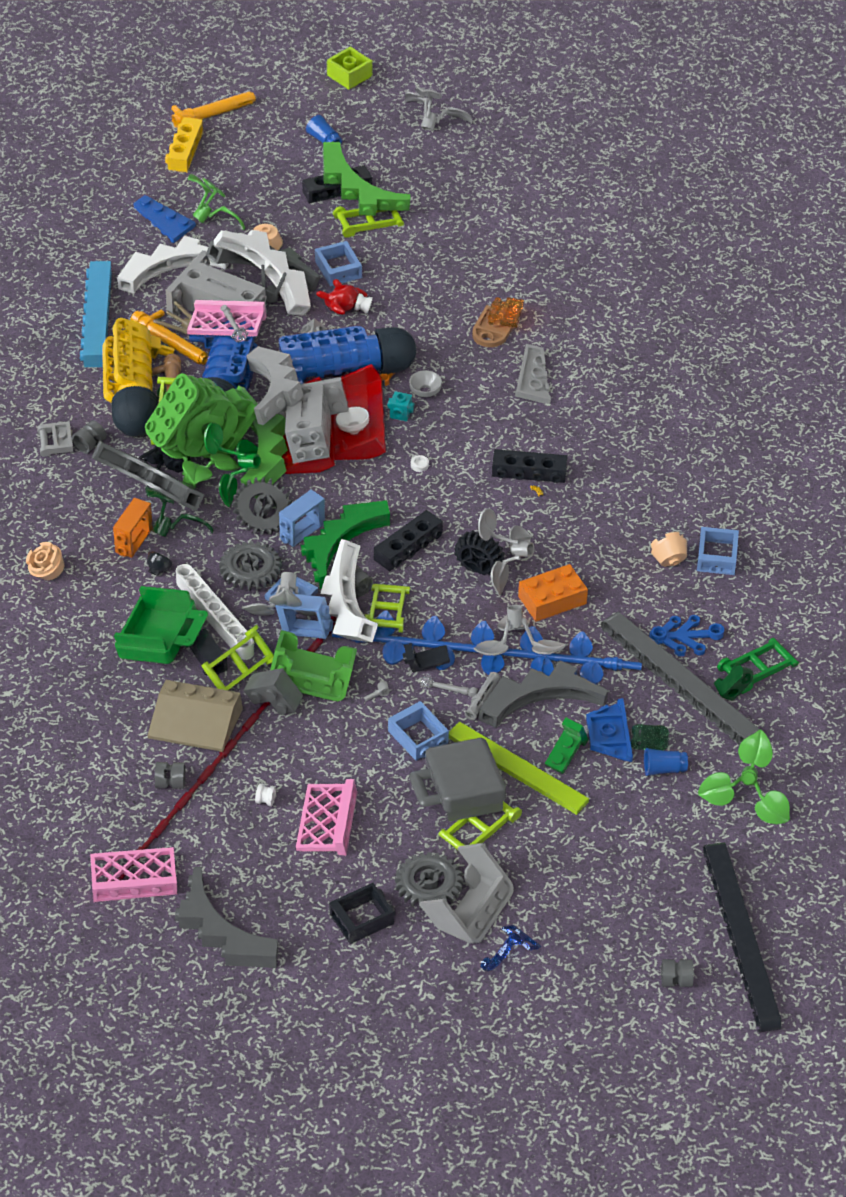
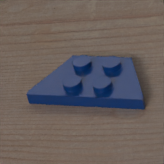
M620 698L616 704L610 707L605 705L597 711L586 714L590 750L632 762L633 755L624 699Z

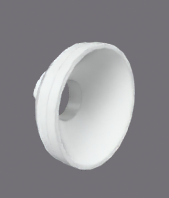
M351 407L349 412L339 413L336 417V422L341 430L357 434L369 423V413L362 407Z

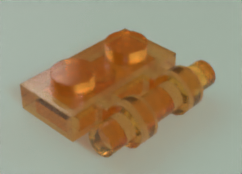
M496 297L495 301L491 304L492 310L488 314V324L494 325L497 320H500V325L517 328L524 300L507 297L506 302H504L501 298Z

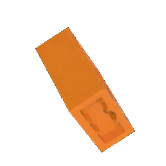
M133 498L113 526L115 553L130 558L135 555L153 529L151 503L137 498Z

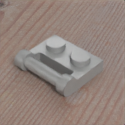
M69 421L41 424L37 427V432L40 435V455L42 457L57 453L73 452ZM50 432L53 434L54 445H48L47 434Z

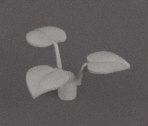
M416 87L417 93H405L404 102L415 101L425 103L424 118L421 124V128L424 130L433 131L435 123L439 124L440 119L445 113L449 116L467 120L472 124V117L461 109L448 107V109H444L438 118L435 113L430 112L432 98L441 99L442 97L437 91Z
M484 508L478 521L480 537L484 541H488L490 536L510 542V552L514 556L502 562L496 561L491 570L492 585L496 593L501 596L509 576V567L506 564L514 560H520L521 557H532L535 548L532 542H528L532 536L521 526H512L509 538L495 534L493 531L497 524L496 515L492 509Z
M292 572L281 573V583L278 585L276 594L269 598L270 605L255 603L242 606L241 609L254 615L269 616L275 613V610L272 609L275 605L301 606L302 601L293 594V592L298 594V587L296 586L297 575ZM296 610L303 615L317 616L316 612Z
M515 604L507 607V615L497 625L499 630L504 631L502 641L487 640L479 643L474 647V650L484 655L502 654L509 649L508 645H505L508 631L521 629L526 630L533 645L532 651L538 654L555 653L563 649L566 643L552 640L534 641L528 627L530 622L523 617V607Z

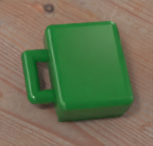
M141 586L139 588L141 596L121 633L116 632L114 635L117 654L119 658L126 660L170 664L174 661L181 646L189 647L194 644L208 617V612L197 610L195 602L191 599L188 591Z

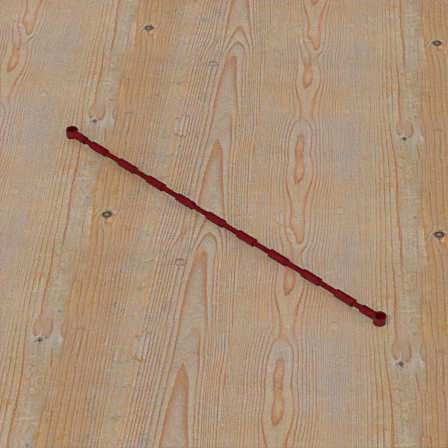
M331 616V620H333L332 631L334 630L336 624L334 623V621L337 620V617ZM316 638L306 651L315 653L324 639ZM264 702L247 719L238 734L226 744L224 751L219 752L220 755L215 761L207 766L197 778V782L188 792H185L174 805V809L165 819H162L151 832V836L137 850L147 849L152 841L160 836L169 825V821L178 811L182 810L192 798V794L197 788L204 784L215 771L214 768L224 757L226 758L237 745V741L246 731H249L259 719V715L264 709L271 705L270 702ZM123 873L117 879L121 881L126 875Z

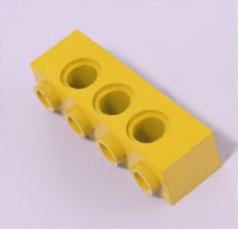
M183 117L182 122L178 124L173 144H170L169 154H166L165 157L168 170L188 172L203 134V119Z

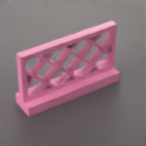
M195 300V310L187 329V333L190 335L236 336L234 329H228L232 327L230 322L225 325L222 324L228 320L221 311L222 305H226L230 309L239 330L243 333L242 336H257L262 321L266 319L265 302ZM209 320L212 321L211 323H209V324H207V325L205 324V322H207V321H209ZM243 321H246V322H247L246 324H243V325H240V324H239V323H241V322H243ZM250 327H253V328H254V330H246V329H248V328H250Z
M346 779L345 784H308L296 843L297 851H337L338 855H347L357 798V788L354 779ZM312 791L322 792V794L316 798H314L311 795ZM335 791H342V794L336 798L331 795ZM328 797L331 801L322 806L319 802ZM315 805L320 808L313 814L308 811ZM334 805L339 807L333 814L328 811ZM325 813L328 816L326 819H324L321 822L318 819H316L318 816ZM333 820L336 825L328 830L325 825ZM314 821L317 825L308 830L305 827L306 824ZM322 829L325 832L323 835H321L318 838L315 835H313L315 832ZM308 837L314 840L310 844H302V841ZM331 837L333 844H323L322 841Z
M173 847L90 854L93 902L177 894ZM161 855H170V858L165 863L158 859ZM140 857H147L149 859L144 865L137 861ZM122 858L128 860L123 867L116 863V861ZM105 860L108 863L103 868H100L95 864V861ZM153 862L160 866L156 872L148 868ZM132 864L140 868L134 874L127 870ZM111 866L119 870L113 876L106 872ZM164 870H166L169 873H171L172 876L161 877L159 875ZM143 872L150 875L149 878L140 879L138 876ZM123 873L130 877L128 880L120 881L117 879ZM101 875L109 879L107 882H96Z

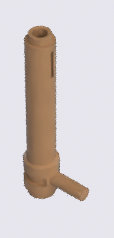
M175 354L167 355L163 360V365L152 368V376L164 372L165 377L176 378L181 372L180 357ZM166 385V392L171 385Z

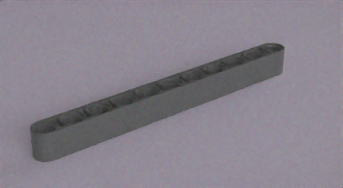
M620 612L614 613L601 622V628L604 632L609 633L607 634L618 644H622L620 646L631 655L634 654V657L644 666L647 665V668L657 677L660 676L665 684L671 689L674 688L677 694L684 700L687 699L688 703L696 710L701 711V714L709 721L716 723L715 726L726 735L729 734V737L739 746L745 738L760 730Z

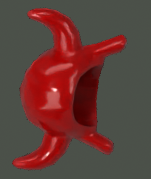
M338 279L333 280L335 288L331 293L323 291L316 293V296L324 299L329 310L340 315L355 307L359 293L363 294L364 297L368 296L362 289L348 284L342 285Z

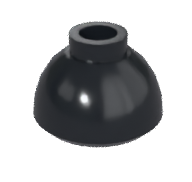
M152 551L148 553V572L153 575L159 576L160 573L166 572L173 565L169 558Z

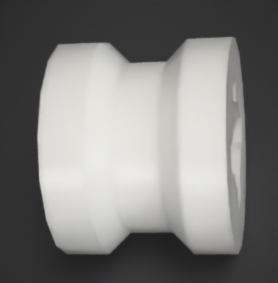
M359 293L354 310H362L368 314L373 298L364 297L363 294Z
M260 783L257 787L255 802L257 804L263 802L268 806H273L276 797V786L266 787Z

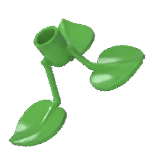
M190 174L188 180L197 182L205 190L198 209L193 213V216L204 223L208 217L212 218L216 213L224 211L237 218L244 231L245 225L242 219L225 206L211 213L212 209L208 205L215 194L218 192L223 197H225V194L205 178L201 180L194 174ZM210 192L211 196L209 197L207 202L204 203L208 193Z
M161 448L166 455L172 458L184 459L182 464L184 478L182 481L196 488L197 483L212 477V472L209 470L211 465H215L218 469L225 471L240 468L233 458L224 453L216 452V454H211L210 459L212 461L205 467L188 461L187 455H184L180 450L174 451Z
M760 729L745 738L738 750L740 759L746 764H751V766H746L742 770L741 776L733 783H730V776L727 773L716 772L711 774L700 785L698 794L711 804L723 806L730 803L733 799L734 790L732 787L740 781L746 785H754L761 799L755 805L758 817L770 824H783L790 820V805L787 797L782 792L775 790L769 791L764 797L757 782L758 771L755 765L766 767L770 763L773 754L769 738Z

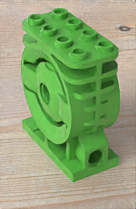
M181 373L175 378L145 424V431L157 447L174 451L180 450L184 455L190 457L202 456L210 459L211 454L207 451L204 444V435L208 424L212 422L220 425L223 431V442L220 446L234 451L238 442L255 420L254 408L258 403L242 386L225 392L210 379L196 378ZM217 450V452L224 453L228 456L231 455L230 453Z

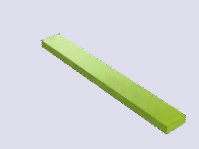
M458 722L449 731V739L454 742L484 738L499 769L577 815L589 803L588 797L463 723Z

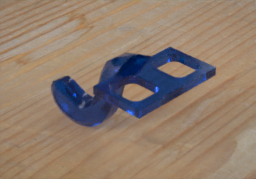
M515 925L503 926L501 930L508 934L509 937L493 958L486 957L482 960L480 967L486 972L495 969L514 945L521 944L529 951L539 949L541 945ZM508 929H512V930H514V931L517 932V933H512V932H511L510 930H508ZM524 941H528V942H530L531 944H533L534 946H530V945H528V944H527L526 942H524Z

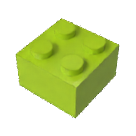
M350 46L327 59V76L349 90L372 77V60Z

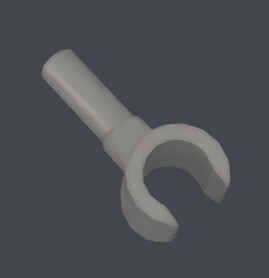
M382 681L378 683V690L365 696L364 700L368 701L379 695H389L390 691L387 682Z

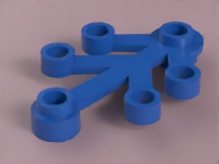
M691 615L688 621L677 631L669 632L672 628H677L681 625V618L672 616L663 627H654L650 631L649 637L657 644H665L673 649L677 656H684L686 654V646L677 644L671 639L681 641L694 649V653L700 656L705 654L706 647L704 644L697 643L691 638L710 637L713 640H719L724 636V627L721 624L714 623L710 625L709 630L689 631L692 627H697L700 624V617Z

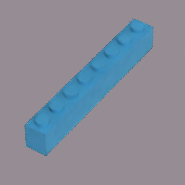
M90 261V268L86 269V277L89 280L85 281V287L88 291H85V302L87 303H84V313L86 315H83V325L85 326H82V337L84 338H81V349L83 350H80V361L84 362V367H103L102 345L108 337L112 269L111 261Z

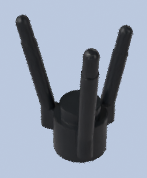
M157 446L139 457L152 465L158 464L156 467L158 469L164 464L163 452Z

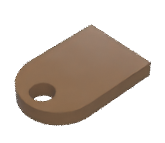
M486 305L473 327L472 337L474 341L484 347L502 345L517 323L519 314Z

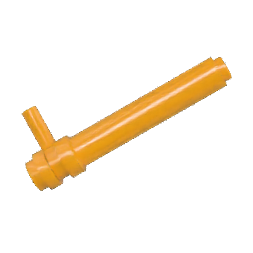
M248 91L193 109L187 108L184 111L174 105L172 106V111L175 114L172 115V122L175 127H178L183 117L195 119L209 118L251 105L256 101L253 92Z
M159 310L150 316L143 311H135L132 314L130 320L145 325L150 330L151 335L161 338L163 343L174 348L197 364H206L208 355L205 351L166 327L153 322L154 319L157 320L165 315L163 310Z

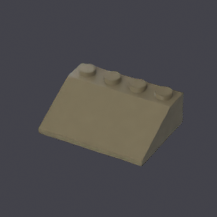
M165 680L158 695L148 738L223 752L243 710L241 695L239 692Z

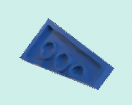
M146 195L134 202V208L146 219H149L153 226L160 229L161 233L167 236L173 244L196 227V222Z

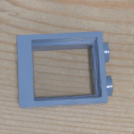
M347 241L315 249V262L329 286H334L333 280L335 279L345 283L362 278V265ZM346 255L350 262L349 265L331 269L326 261Z
M311 489L280 511L279 525L282 542L294 547L304 540V537H308L323 526V521H325V499ZM306 514V517H305V518H303L302 520H300L298 523L295 524V522H296L298 519H300L301 517H303V516Z
M701 527L697 571L735 575L739 531ZM704 542L733 544L732 557L703 554Z
M294 594L302 601L301 606L276 605L281 628L284 631L294 633L296 636L326 639L329 632L333 629V620H331L329 606L326 603L325 597ZM294 610L316 612L319 621L296 619Z
M421 701L388 718V732L416 761L422 757L425 758V752L428 748L448 744L449 730ZM422 721L435 736L416 745L403 730Z

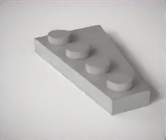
M526 344L515 397L550 404L551 396L549 395L545 355L542 347Z

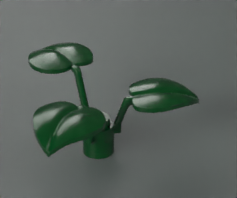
M145 488L148 498L157 497L163 503L160 516L152 530L154 533L166 537L169 529H174L181 519H190L204 524L213 534L214 530L209 523L191 514H181L173 523H170L172 519L164 516L167 502L174 505V500L156 489Z

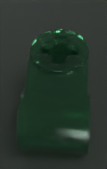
M636 724L632 727L633 738L631 739V747L633 749L645 750L650 748L666 750L668 748L669 730L667 727Z

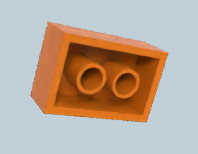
M568 564L519 581L518 597L535 622L587 604L588 589L573 567Z

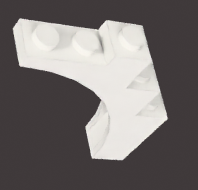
M251 230L246 235L243 233L220 231L214 239V245L240 254L260 269L261 265H264L265 274L272 280L276 288L283 273H287L280 289V295L285 303L288 314L301 316L308 311L311 305L304 272L288 268L285 252L270 250L267 232Z
M184 236L176 248L159 244L151 256L135 252L117 277L118 289L135 293L141 285L156 275L188 266L202 250L207 251L208 247L200 245V240ZM209 258L210 266L226 269L229 263L216 264Z
M341 539L331 574L325 577L320 594L331 598L329 614L337 617L333 634L350 640L373 642L378 624L368 620L359 609L355 593V570L360 545Z

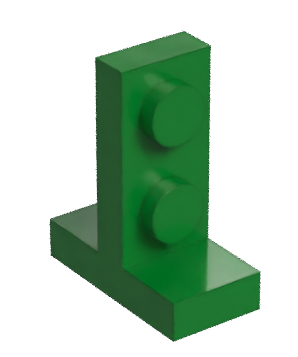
M568 718L564 719L562 723L564 731L544 763L545 766L561 774L567 769L580 744L585 746L588 742L583 725Z

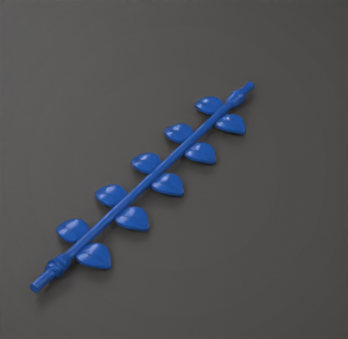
M387 610L383 611L376 618L394 620ZM432 616L422 628V637L424 639L390 636L395 632L396 628L377 627L373 642L386 643L382 654L384 660L391 665H395L403 660L402 653H405L403 646L405 644L412 643L413 646L428 648L446 645L450 662L436 666L439 670H445L455 662V655L452 650L478 653L474 650V647L481 642L494 640V633L487 622L482 621L471 633L472 644L440 641L445 635V628L437 616ZM531 626L529 630L534 641L543 640L536 627ZM332 631V637L344 638V637L338 636V635H336V634H333V631ZM525 631L520 639L522 650L509 648L502 654L483 655L481 659V667L487 675L490 672L499 673L504 668V660L501 655L534 659L531 663V668L541 671L547 676L554 670L551 661L559 662L561 660L568 663L583 664L580 670V677H584L594 684L599 683L603 679L601 666L614 671L622 670V668L641 670L642 663L623 661V659L618 657H606L604 659L587 657L592 653L593 645L584 631L579 632L572 639L569 646L571 655L557 653L538 654L533 652V645ZM351 640L356 643H366L365 641Z

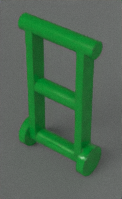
M771 638L768 644L732 661L728 657L723 658L718 663L717 669L720 672L725 670L729 674L735 665L751 661L761 672L753 675L751 683L741 692L744 694L752 689L754 683L790 665L795 667L799 662L775 638ZM774 648L785 661L768 668L758 656Z

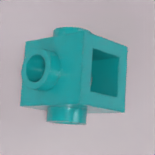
M396 391L393 397L389 398L387 408L390 409V418L402 421L408 420L415 406V403L412 402L411 394Z

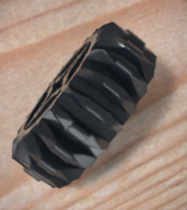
M474 530L466 532L464 535L462 534L455 544L454 555L457 556L456 560L461 562L460 566H464L466 570L491 576V570L495 562H502L505 559V553L502 551L503 547L498 546V541H494L493 537L488 541H484L480 537L479 532L476 533Z

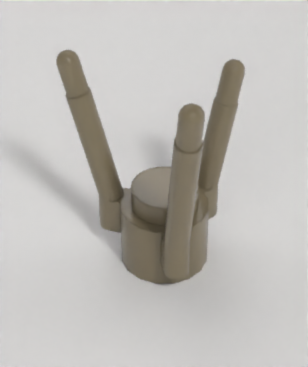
M174 301V304L187 317L182 319L170 311H166V314L181 322V327L153 320L156 324L187 335L192 315L177 301Z

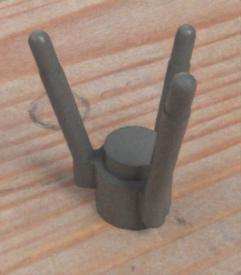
M261 265L262 287H265L266 301L275 303L287 273H283L277 288L275 285H268L266 288L265 266Z

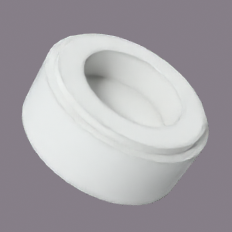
M417 455L411 459V468L414 471L423 472L428 469L429 460L427 457Z

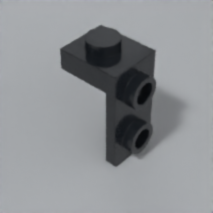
M412 643L404 645L405 653H402L405 664H409L413 673L450 662L446 645L416 653Z

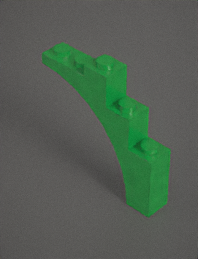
M387 500L343 505V513H340V519L323 521V529H320V535L304 537V545H300L301 555L305 556L306 563L311 562L312 569H316L313 572L314 582H318L319 589L323 587L328 567L333 556L338 551L341 539L349 541L372 529L390 526V511Z

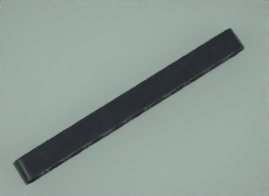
M725 842L704 845V858H707L705 861L709 874H712L710 876L714 890H717L715 894L719 906H722L720 910L724 923L728 925L726 929L729 939L733 941L731 945L735 957L738 958L736 961L740 974H743L742 981L745 990L749 993L747 997L751 1009H754L752 1013L756 1026L760 1028L758 1032L781 1030L780 1013Z

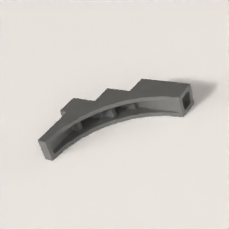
M214 240L210 241L206 256L216 264L239 263L256 266L240 254L216 247ZM291 248L278 250L286 253L290 270L294 269L304 272L307 289L311 292L316 290L321 276L301 261L302 257Z
M99 441L91 457L158 490L179 504L194 511H197L204 497L203 493L190 484L174 478L167 472L151 466L140 458L127 454Z
M560 660L549 676L531 668L521 684L503 676L481 706L479 721L496 728L514 711L528 704L546 699H577L604 706L607 702L609 690L588 681L584 677L577 676L576 667Z
M194 867L193 875H189L188 887H191L190 892L187 891L186 900H181L180 908H176L175 921H179V928L198 929V939H202V947L222 948L221 957L225 958V965L276 968L278 939L247 933L231 925L221 917L210 904L205 894L202 867Z

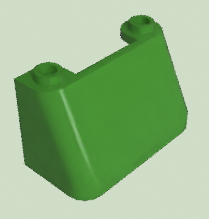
M281 630L271 670L283 668L301 693L332 701L344 699L357 649L348 646L340 647L334 658L298 649L297 636L294 633Z

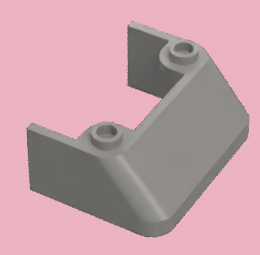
M483 843L459 846L458 851L469 864L464 871V879L470 888L454 911L445 899L421 901L419 904L439 930L468 943H479L482 941L513 894L511 880Z

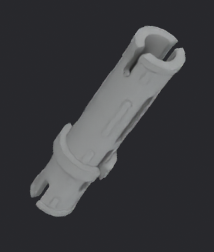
M490 672L477 695L471 699V704L465 712V716L469 720L477 718L481 706L500 681L501 677L498 673Z

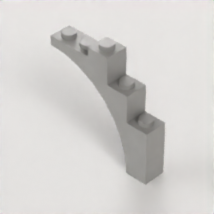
M258 346L247 355L250 370L261 374L271 382L267 394L254 408L258 424L264 425L284 407H293L304 396L290 354Z

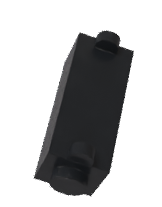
M206 628L200 631L194 644L189 646L201 665L207 661L210 664L224 654ZM224 658L212 667L217 675L228 670L227 658Z

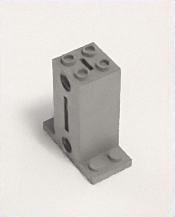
M204 250L166 289L167 311L175 315L180 313L181 310L174 304V301H177L183 308L192 312L195 310V300L265 302L266 309L267 297L265 295V287L211 267L209 257L206 256L207 251Z
M341 377L301 384L304 398L293 407L286 406L277 413L286 419L285 434L293 464L330 457L331 415L349 412Z

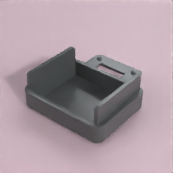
M484 738L430 747L425 752L427 769L413 771L409 775L419 804L423 807L442 804L444 811L447 812L448 821L503 810V802L506 799V786L488 743ZM431 778L437 794L429 796L423 780Z

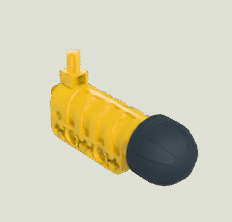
M118 318L113 325V336H108L102 345L103 395L111 403L112 419L115 426L127 436H144L147 434L145 424L159 404L158 397L152 390V358L155 359L158 354L164 356L173 354L175 349L162 345L161 338L151 335L150 330L145 325L134 320Z

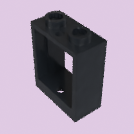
M374 883L329 902V915L349 944L394 924L395 909L391 903L388 904L383 891L378 889ZM372 901L381 915L355 926L346 912Z

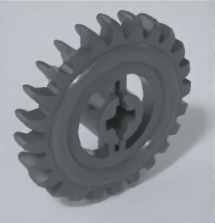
M255 477L253 484L250 479L247 481V486L242 483V490L238 488L236 490L237 495L233 496L235 500L232 503V506L235 507L233 513L239 514L236 520H242L240 525H247V531L252 528L254 534L259 531L263 535L266 531L268 535H271L272 530L278 533L280 528L279 512L292 503V499L286 500L290 493L283 494L285 486L278 489L279 482L273 486L272 478L268 483H265V477L262 478L260 483L257 477ZM259 496L253 508L257 514L255 516L250 510L249 503L252 498ZM264 499H265V502H264V505H265V506H264V508H263V510H262L261 515L259 516V514H260V512H261V509H262V503H263V501H264ZM274 502L276 507L274 515L270 518L263 519V516H266L270 512V509Z
M250 541L249 544L242 542V545L235 544V547H230L229 551L224 552L219 563L220 574L223 576V580L227 578L228 584L233 581L234 588L240 583L241 590H243L246 584L249 591L252 585H255L256 590H258L259 583L266 588V581L272 585V577L274 580H277V574L280 575L282 568L281 558L278 556V552L274 551V548L268 547L267 544L261 545L260 542L254 544L253 541ZM258 557L262 559L264 562V565L260 570ZM241 558H243L242 570L236 565Z
M428 852L427 855L420 853L419 857L412 855V860L409 858L405 859V864H400V869L396 871V890L399 891L400 897L405 894V903L411 899L412 907L416 902L420 904L421 901L445 899L446 902L448 899L453 903V895L458 898L459 892L462 891L464 879L462 878V871L459 870V866L454 864V860H447L445 855L439 857V853H435V855H432L431 852ZM422 871L420 874V881L415 883V875L418 872ZM443 875L444 883L438 887L439 877Z

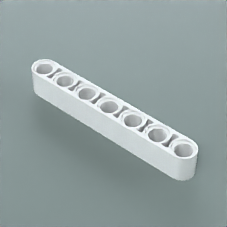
M179 565L176 568V583L178 587L189 592L198 610L208 612L206 620L230 648L246 637L244 633L247 630L190 565ZM253 638L235 650L241 659L248 660L254 656Z

